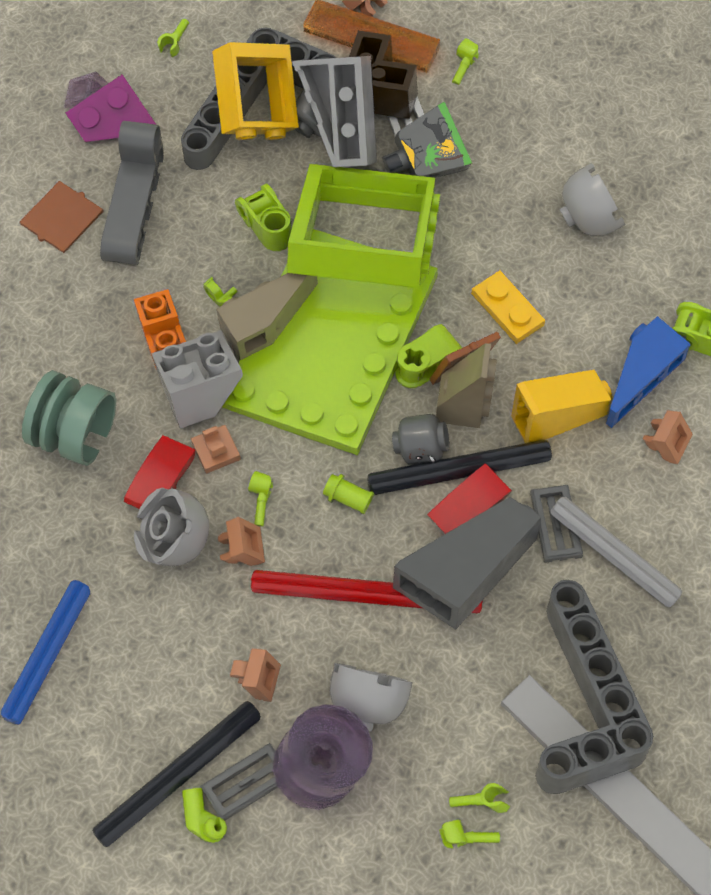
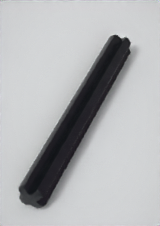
M539 440L440 459L434 462L373 472L368 474V487L374 495L466 478L485 463L494 472L548 462L551 460L552 450L548 440Z
M245 701L99 822L92 830L99 842L105 847L114 843L256 724L261 718L258 709L251 702Z

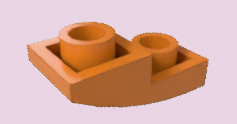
M168 289L134 299L150 353L163 350L170 345L186 342Z

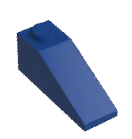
M658 316L648 325L644 323L639 325L630 336L631 345L606 424L611 428L686 359L691 344Z

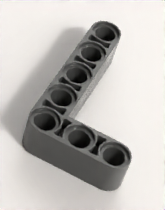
M267 27L255 30L246 41V43L290 45L291 62L337 58L328 52ZM292 63L294 85L304 89L298 71H295ZM237 65L243 118L267 84L266 66ZM216 86L181 136L184 162L191 169L203 170L208 168L232 135L221 133Z
M569 579L561 580L553 586L546 612L555 636L599 729L552 744L544 749L535 777L540 788L550 794L564 793L640 766L647 757L654 737L648 720L585 589L581 584ZM559 601H567L574 607H563L559 604ZM574 635H585L590 641H579ZM590 669H601L605 672L606 676H596ZM606 704H618L619 706H621L623 711H612L607 707ZM623 739H634L638 742L640 748L628 747L623 742ZM585 752H597L602 756L603 760L598 762L592 761L586 756ZM558 764L564 768L566 773L554 774L549 771L547 765Z

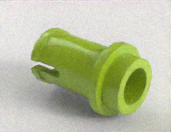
M332 474L325 485L323 495L327 496L328 501L331 503L336 500L359 511L361 514H365L374 493L345 480V475L343 474L339 476Z

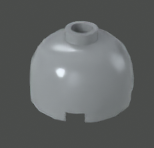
M590 163L571 175L565 183L562 197L566 206L560 208V211L569 228L576 224L584 234L603 236L625 226L623 218L615 220L612 212L618 210L600 175L591 176L590 173L595 171V167Z
M173 488L156 489L146 498L139 509L137 518L142 519L140 531L134 530V541L137 552L143 560L169 567L189 563L200 554L206 544L209 535L207 511L196 497Z
M334 663L330 682V695L337 711L350 718L349 726L372 731L374 724H388L401 715L409 700L413 682L375 671L356 670L354 666Z

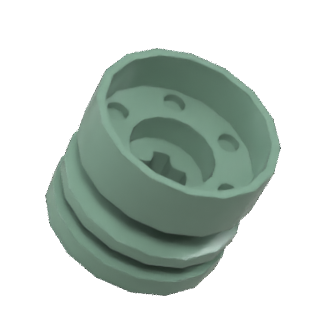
M54 370L47 372L35 387L25 410L22 424L24 443L34 447L41 446L42 450L51 453L58 449L60 457L88 466L94 462L100 450L83 443L89 432L107 438L116 412L115 393L89 383L81 387L78 379L70 376L66 378L64 374Z

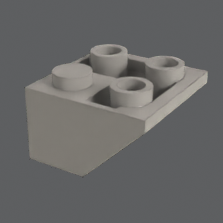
M221 330L214 333H205L196 339L178 345H170L163 350L151 353L179 428L215 417L243 376L242 369Z

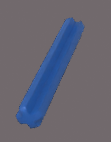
M73 580L67 587L1 709V716L6 721L17 725L23 721L90 595L89 586Z

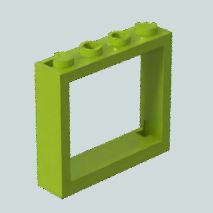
M309 164L288 241L287 273L419 288L421 274H429L437 214L439 212L440 194L434 193L435 178ZM320 201L420 212L413 252L310 241Z

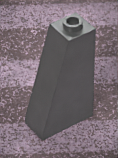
M508 497L401 559L394 566L393 588L456 630L537 540L541 516L528 505L521 504Z

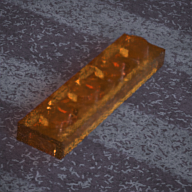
M315 0L303 23L304 32L351 48L358 30L391 35L393 62L416 65L417 70L428 73L440 49V39L322 0Z

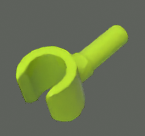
M183 18L173 33H165L158 38L157 43L160 53H162L164 46L167 44H173L170 48L171 57L179 53L178 42L189 24L187 19Z
M465 38L460 43L456 51V55L463 59L452 80V83L460 85L470 64L472 65L475 62L473 58L478 59L479 57L478 45L468 38Z
M255 471L251 477L248 491L259 494L254 524L264 526L266 503L270 497V488H273V482L269 475Z
M496 783L487 784L481 793L449 797L450 807L486 805L497 813H504L510 808L505 802H493L495 796L509 793L508 790Z
M461 820L446 822L439 829L444 846L450 849L453 848L452 844H457V847L473 842H500L499 832L471 831L464 833Z

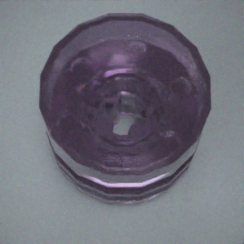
M324 704L307 709L296 718L274 753L273 773L277 786L289 800L303 808L320 810L335 806L363 778L372 762L373 743L368 728L356 714L341 706ZM311 760L314 763H318L321 761L324 764V767L321 764H317L314 766Z

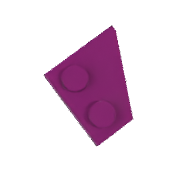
M123 74L65 112L85 142L119 138L122 121L156 125Z

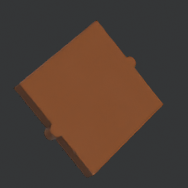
M58 181L19 223L36 234L39 241L45 240L65 253L104 210L85 198L83 192L78 193L61 181Z
M498 331L446 355L430 377L432 385L441 381V374L485 343L491 344V351L501 338Z

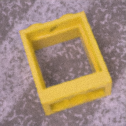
M229 42L212 51L222 134H235L237 140L253 139L257 137V134H265L266 140H277L285 138L286 132L299 128L290 45ZM237 65L266 66L272 121H243Z

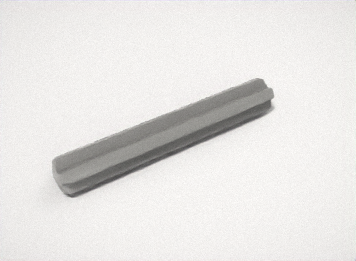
M561 497L553 506L551 514L666 607H671L682 594L680 587L567 497Z

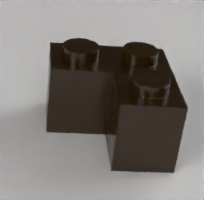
M358 30L349 57L371 56L374 114L410 119L418 95L416 65L393 62L391 35Z

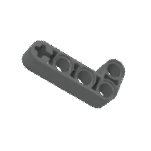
M122 121L118 138L121 163L102 235L100 256L102 261L138 265L146 235L143 228L145 220L150 218L153 202L150 199L152 191L157 189L160 176L157 170L159 162L163 163L164 150L159 125Z

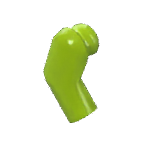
M202 788L183 790L182 797L187 829L205 842H219L227 832V825L224 819L216 817L205 810Z

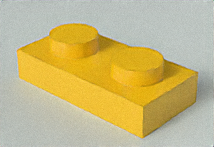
M501 270L472 288L471 294L516 344L545 325V319Z

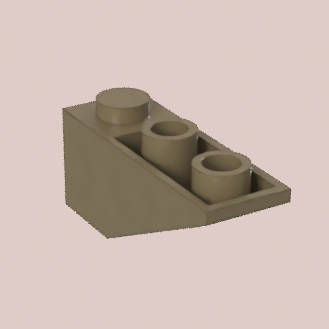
M287 273L271 282L261 283L255 290L239 298L235 297L227 300L221 307L216 309L220 329L240 360L275 342L318 284L317 276Z
M485 343L441 374L436 416L440 422L445 421L446 424L480 428L481 416L489 417L497 359H489L491 344Z

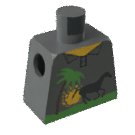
M445 102L437 105L398 131L394 139L399 150L382 157L384 166L389 173H399L408 169L410 175L432 178L465 171L472 164Z

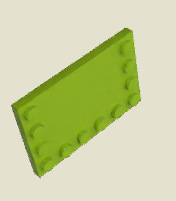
M313 229L310 240L369 247ZM287 264L281 276L287 274ZM430 266L429 274H421L419 288L317 276L318 284L275 342L239 361L238 364L242 369L243 376L222 408L358 455L397 369L398 352L409 342L437 279L438 268Z

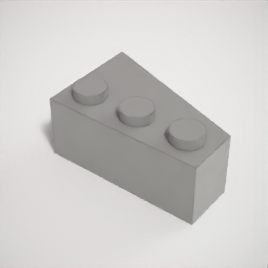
M371 56L292 61L295 71H298L304 86L307 102L311 104L318 122L317 127L332 166H367L376 163Z

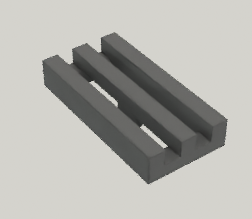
M568 485L532 489L530 491L533 510L541 516L538 534L544 563L583 557L580 537L569 528L572 548L565 549L560 521L551 514V509L556 504L554 496L561 495V497H567L572 501ZM542 497L547 499L557 550L553 551L551 550L544 517Z
M271 743L200 787L218 814V817L225 821L291 780L292 776ZM269 756L272 761L271 763L216 796L213 790ZM277 770L279 772L278 775L224 808L222 806V803L273 771Z

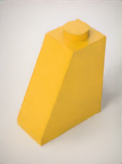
M595 369L523 381L516 386L511 417L525 443L546 440L606 416L613 396L608 383L605 380H600Z

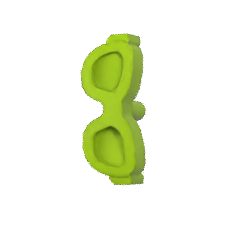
M213 277L203 284L208 296L219 307L227 300L233 298L238 292L235 287H232L223 294L220 287L214 282Z

